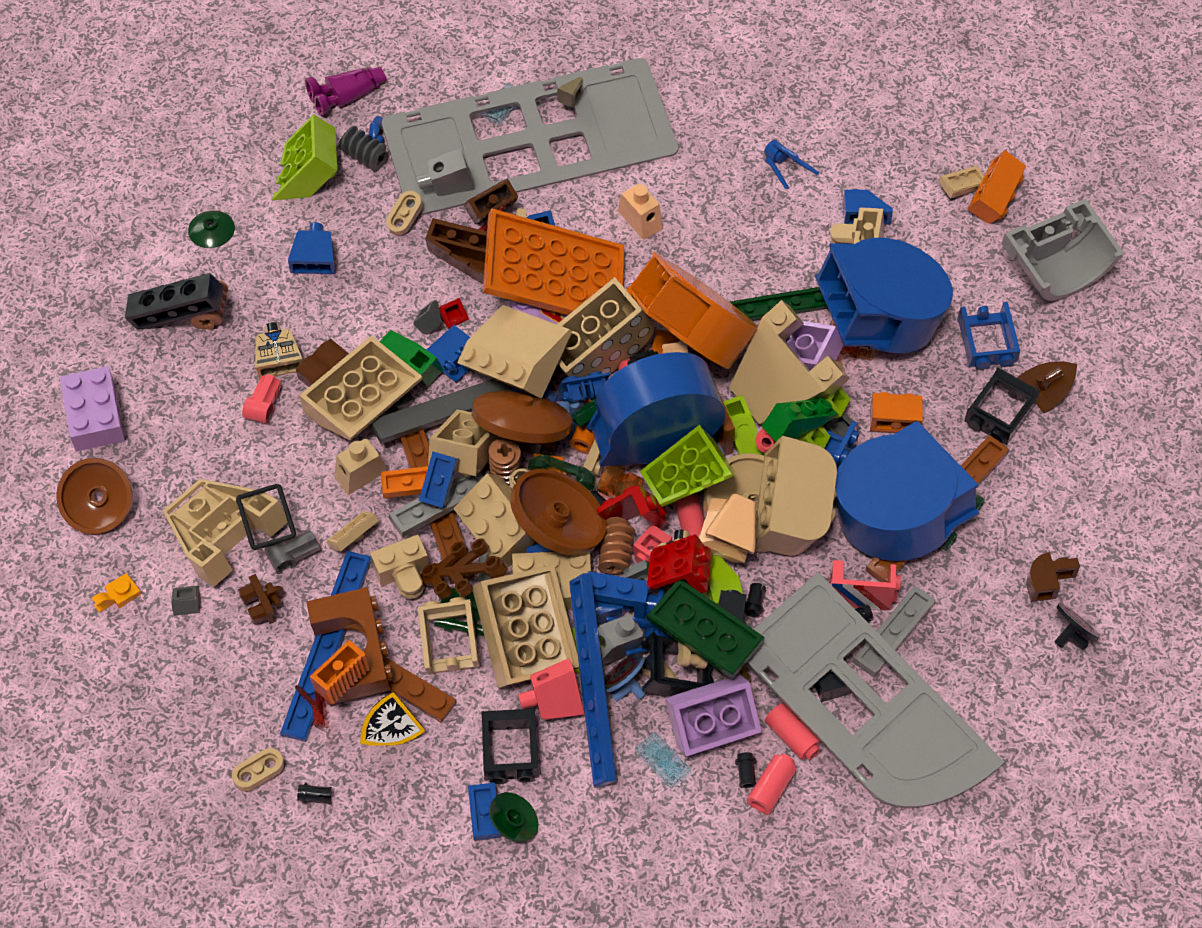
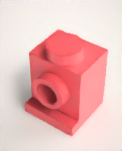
M651 524L633 544L635 561L637 563L644 560L650 562V550L658 547L661 543L672 542V537Z

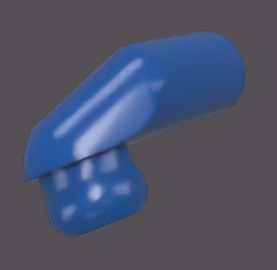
M376 116L370 123L368 134L372 136V139H378L380 144L384 140L383 136L378 134L382 128L383 118Z

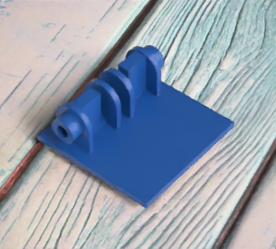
M455 325L426 350L438 358L443 368L442 372L454 382H458L470 371V369L457 363L470 336Z
M597 371L590 373L586 377L569 376L565 378L560 384L556 401L563 400L564 402L568 401V403L584 401L587 399V395L590 399H594V395L596 398L602 385L609 379L610 372L602 374V372Z

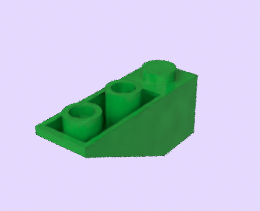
M391 329L379 341L423 377L420 383L427 388L443 371L436 356L418 343Z
M823 398L776 403L762 424V428L776 442L782 436L797 439L836 418L838 413L832 408L831 403Z

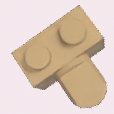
M860 207L858 218H854L853 224L835 223L830 229L831 243L856 244L868 238H883V209Z
M419 535L370 552L372 566L381 587L396 582L401 595L406 599H414L422 594L424 586L419 572H422L429 562Z

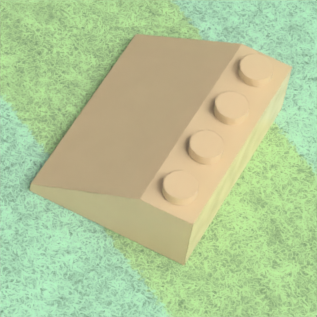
M502 305L467 340L457 363L478 374L542 399L572 330Z
M370 336L300 394L299 397L303 412L318 425L348 440H352L423 380V377L373 336Z
M554 565L480 581L473 586V593L498 689L530 681L532 674L565 659H570L573 669L579 667L578 654Z

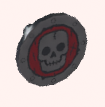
M1058 603L1056 608L1070 622L1054 641L1059 647L1063 648L1070 640L1084 650L1089 642L1076 633L1078 629L1094 640L1100 638L1098 632L1087 621L1069 607Z

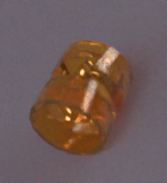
M618 465L607 466L599 479L597 491L610 498L613 496L616 498L631 486L639 485L643 487L644 479L632 472L626 474L625 469Z

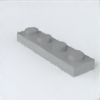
M478 473L476 476L461 475L453 479L445 508L421 502L418 498L389 513V520L403 538L453 511V508L483 477Z
M914 585L879 627L877 632L897 651L934 606L936 600ZM868 643L864 645L853 660L854 664L873 677L887 663Z

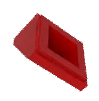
M460 298L439 306L441 319L447 329L469 320Z

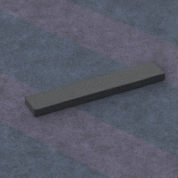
M491 379L379 417L370 425L380 444L444 423L457 409L472 412L473 402L481 394L492 391H512V387Z

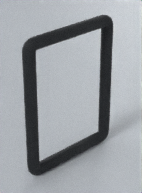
M280 484L266 486L236 497L251 549L258 550L296 537V530ZM277 489L291 534L255 545L241 499Z

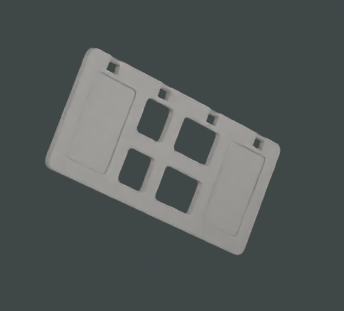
M643 58L557 76L554 79L545 81L540 80L496 90L480 96H470L418 108L419 110L388 115L382 120V129L402 193L415 191L422 199L423 207L418 216L463 206L467 200L503 181L492 182L489 179L483 160L485 156L528 146L533 147L540 171L509 178L508 180L516 193L670 157L678 151V144L649 64ZM618 69L623 70L622 74L613 76L610 72ZM578 77H582L583 92L574 105L577 117L548 125L543 124L536 101L557 96V89L560 86ZM555 84L557 88L545 91L543 87ZM488 100L489 104L477 107L476 102ZM514 105L520 107L526 125L525 130L484 140L476 138L470 116ZM418 115L421 117V120L408 122L407 119ZM579 134L583 135L591 158L577 163L558 166L549 142ZM459 148L462 149L470 170L474 190L437 196L434 186L420 189L417 176L429 173L428 160ZM410 203L408 207H413L415 203Z

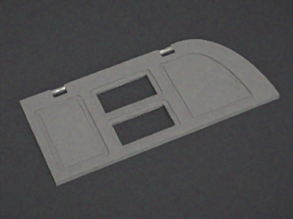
M819 572L754 628L765 639L746 664L764 680L769 688L851 774L853 773L870 794L881 802L902 808H918L937 804L971 789L1004 763L984 740ZM863 640L908 684L887 704L843 660ZM767 667L778 678L776 681H773L764 672ZM830 670L874 714L853 735L809 690ZM860 765L872 776L869 780L857 769Z

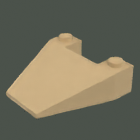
M782 300L762 317L757 328L758 330L754 334L729 387L736 397L743 394L751 415L759 425L764 423L776 403L825 398L832 395L850 379L840 365L829 356L825 357L811 371L785 341L804 322Z
M199 479L166 507L163 513L198 577L212 587H215L233 571L224 555L247 535L236 497L256 489ZM204 485L203 488L200 491H198L193 497H191L186 503H184L175 512H172L190 495H192L197 489ZM266 492L241 499L251 531L257 528L269 537H272L288 523L279 501Z

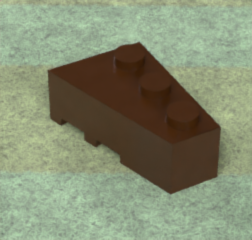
M432 218L425 237L428 251L483 284L487 231Z

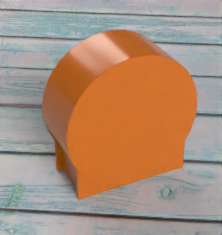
M654 251L652 253L653 256L632 285L628 286V291L648 316L706 358L726 369H730L758 330V326L709 286Z

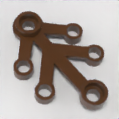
M479 538L472 543V551L469 553L467 546L462 541L454 543L450 549V555L439 563L426 565L420 576L424 585L435 587L434 592L440 599L447 598L452 592V588L448 583L443 581L446 577H450L455 583V590L461 597H465L472 592L473 586L462 575L487 573L493 579L504 576L508 566L501 557L490 556L483 563L470 564L489 550V545L483 538ZM457 559H460V560H459L457 563H455L452 567H449V566H450L452 563H454Z

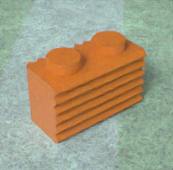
M348 640L310 678L314 689L330 704H335L339 697H343V693H347V689L354 686V682H358V678H362V675H366V671H370V666L365 653Z

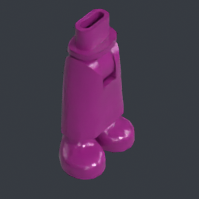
M380 66L374 69L367 67L366 69L362 68L327 76L323 85H319L315 78L308 77L305 79V87L318 113L325 115L331 107L337 105L341 108L379 88V84L387 82V78Z

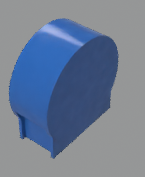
M868 238L856 244H829L830 251L819 274H815L814 277L844 346H870L891 353H909L926 346L935 334L953 298L951 281L940 264L921 249L891 238Z
M684 352L662 353L640 359L625 366L602 385L596 397L597 410L588 423L587 430L593 431L602 457L599 462L600 466L650 464L698 425L712 437L724 421L725 409L709 367L702 358Z
M916 421L895 434L876 437L858 445L843 459L837 470L835 484L839 524L848 541L858 550L869 556L890 561L919 558L939 548L946 542L955 528L979 515V511L976 509V488L979 487V484Z

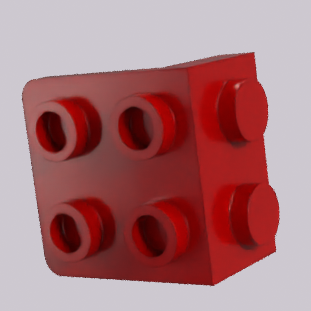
M639 485L625 489L623 494L616 498L605 500L596 509L597 514L605 520L611 517L629 520L640 513L643 518L659 529L668 525L665 517L668 513L665 506L662 507L655 496Z
M696 534L654 548L650 554L647 586L653 590L686 579L700 593L707 592L710 580V563L712 560L710 548L705 546Z

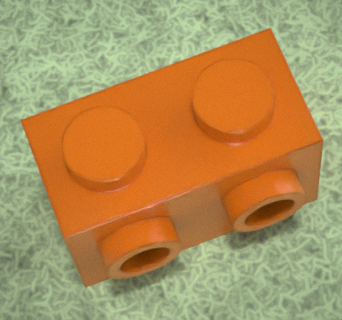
M888 392L872 394L870 431L897 433L916 421L922 425L923 396L910 393L904 395L890 394Z

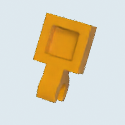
M125 573L104 586L106 593H98L92 597V600L95 603L94 607L100 613L113 604H116L118 608L123 607L140 596L141 592L129 575Z

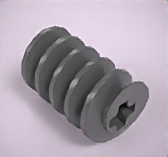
M351 126L343 134L338 144L339 150L349 154L351 158L356 159L359 163H363L366 167H370L374 172H377L389 158V153L386 152V145L384 143L379 144V140L372 139L370 134L365 135L363 130L358 131L357 126Z

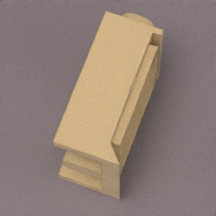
M464 597L450 599L448 603L441 604L438 601H430L424 603V606L418 607L424 667L428 674L480 667L473 606L470 599L465 600ZM467 616L471 655L433 660L428 621Z

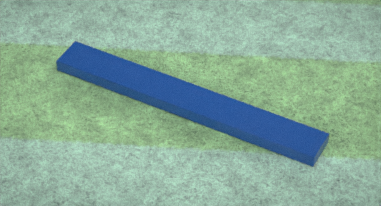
M347 551L331 595L361 589L371 564V556ZM347 629L315 636L280 731L281 736L304 742L307 741L322 696L314 689L310 676L341 647Z
M582 573L569 581L593 786L604 787L615 782L616 775L591 574Z

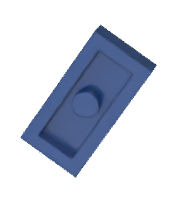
M432 452L419 501L441 508L446 507L459 461L458 458L439 452Z
M495 782L468 785L473 840L500 838L501 834L493 826L489 815L490 803L496 797Z

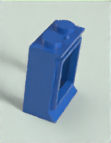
M1003 302L999 313L989 314L988 306L984 305L978 308L977 315L967 316L965 306L960 307L957 322L960 326L969 367L986 369L990 365L997 364L1007 367L1017 362L1020 348L1008 302ZM1000 324L1007 350L976 353L970 327Z

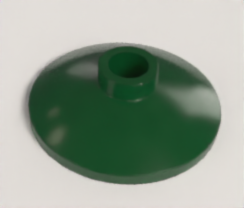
M216 210L198 214L192 219L188 227V235L191 241L203 248H216L224 245L232 238L235 231V224L228 214Z
M504 792L498 794L491 801L489 807L490 819L495 829L503 837L514 842H526L534 837L538 830V818L534 808L526 799L515 793Z

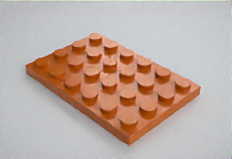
M491 209L489 212L483 293L569 315L614 277L623 286L624 245L496 209Z

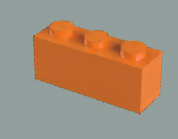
M1006 150L992 159L967 209L989 224L997 219L1001 220L1008 211L1006 208L1007 204L1016 195L1015 188L1024 179L1022 174L1026 165Z

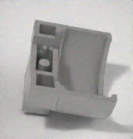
M1087 199L1069 205L1063 213L1033 226L1027 227L1023 225L1006 232L1001 242L1013 262L1018 261L1041 297L1049 301L1067 298L1091 286L1107 274L1123 255L1122 249ZM1073 231H1081V233L1073 241H1071L1070 238Z

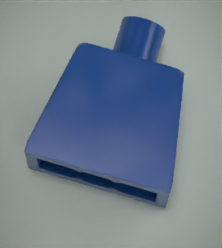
M313 222L309 226V231L300 230L296 233L288 257L290 273L335 274L331 232L323 231L324 226L321 223Z

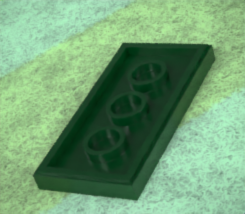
M683 580L676 581L647 615L648 621L731 679L735 677L765 639L760 633Z

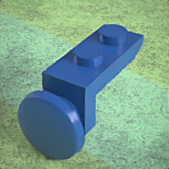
M588 571L592 578L594 600L635 607L634 617L647 618L648 613L666 594L664 587L659 588L658 595L649 594L647 581Z

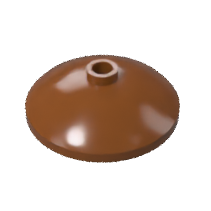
M102 458L83 459L70 466L62 475L56 492L57 506L64 520L74 529L87 534L106 533L118 527L129 514L133 501L132 485L126 473L117 464ZM99 491L103 494V498L100 501L96 499V494Z

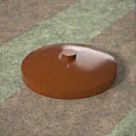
M492 391L481 394L473 402L471 414L473 420L488 432L506 439L527 443H550L564 439L571 430V414L558 403L544 397L541 399L519 391Z
M534 469L524 473L511 490L510 504L517 522L531 538L542 546L560 554L584 555L594 550L603 539L606 532V520L596 512V509L600 507L599 502L586 487L570 476L549 469Z

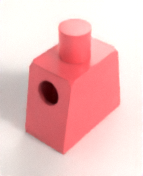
M565 659L532 674L530 679L533 690L518 694L521 708L526 709L537 706L541 719L584 714L575 672L570 659Z

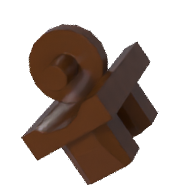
M256 574L249 576L250 583L238 589L244 605L255 600L259 602L258 605L247 609L253 624L255 625L268 620L269 624L276 622L271 604L273 603L275 607L282 605L280 599L285 595L282 586H273L269 582L265 585L267 590L264 592Z

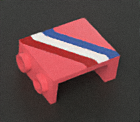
M833 560L829 584L853 608H859L860 604H868L871 609L890 610L892 602H897V592L900 590L901 576L896 575L895 564L890 566L887 582L843 579L844 561Z

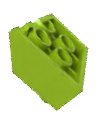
M315 114L285 142L280 163L284 168L276 180V184H281V188L273 193V201L311 197L329 178L332 179L337 173L335 127Z
M698 425L643 468L640 473L659 504L663 507L734 476L735 471L714 439Z

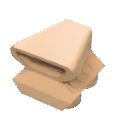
M732 494L728 499L712 498L705 514L702 531L698 535L699 539L705 546L710 548L712 554L734 563H745L747 553L754 554L756 548V524L758 521L756 503L738 494Z

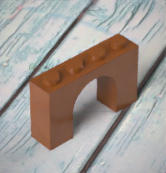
M368 587L306 601L310 624L315 636L343 629H352L362 633L367 638V644L363 652L366 655L370 671H366V675L358 678V682H354V686L347 689V693H343V697H339V700H336L335 703L390 691L389 680H393L390 664L385 665L384 657L388 656L385 641L380 642L379 634H383L384 631L381 619H376L375 612L379 611L376 595L371 596Z

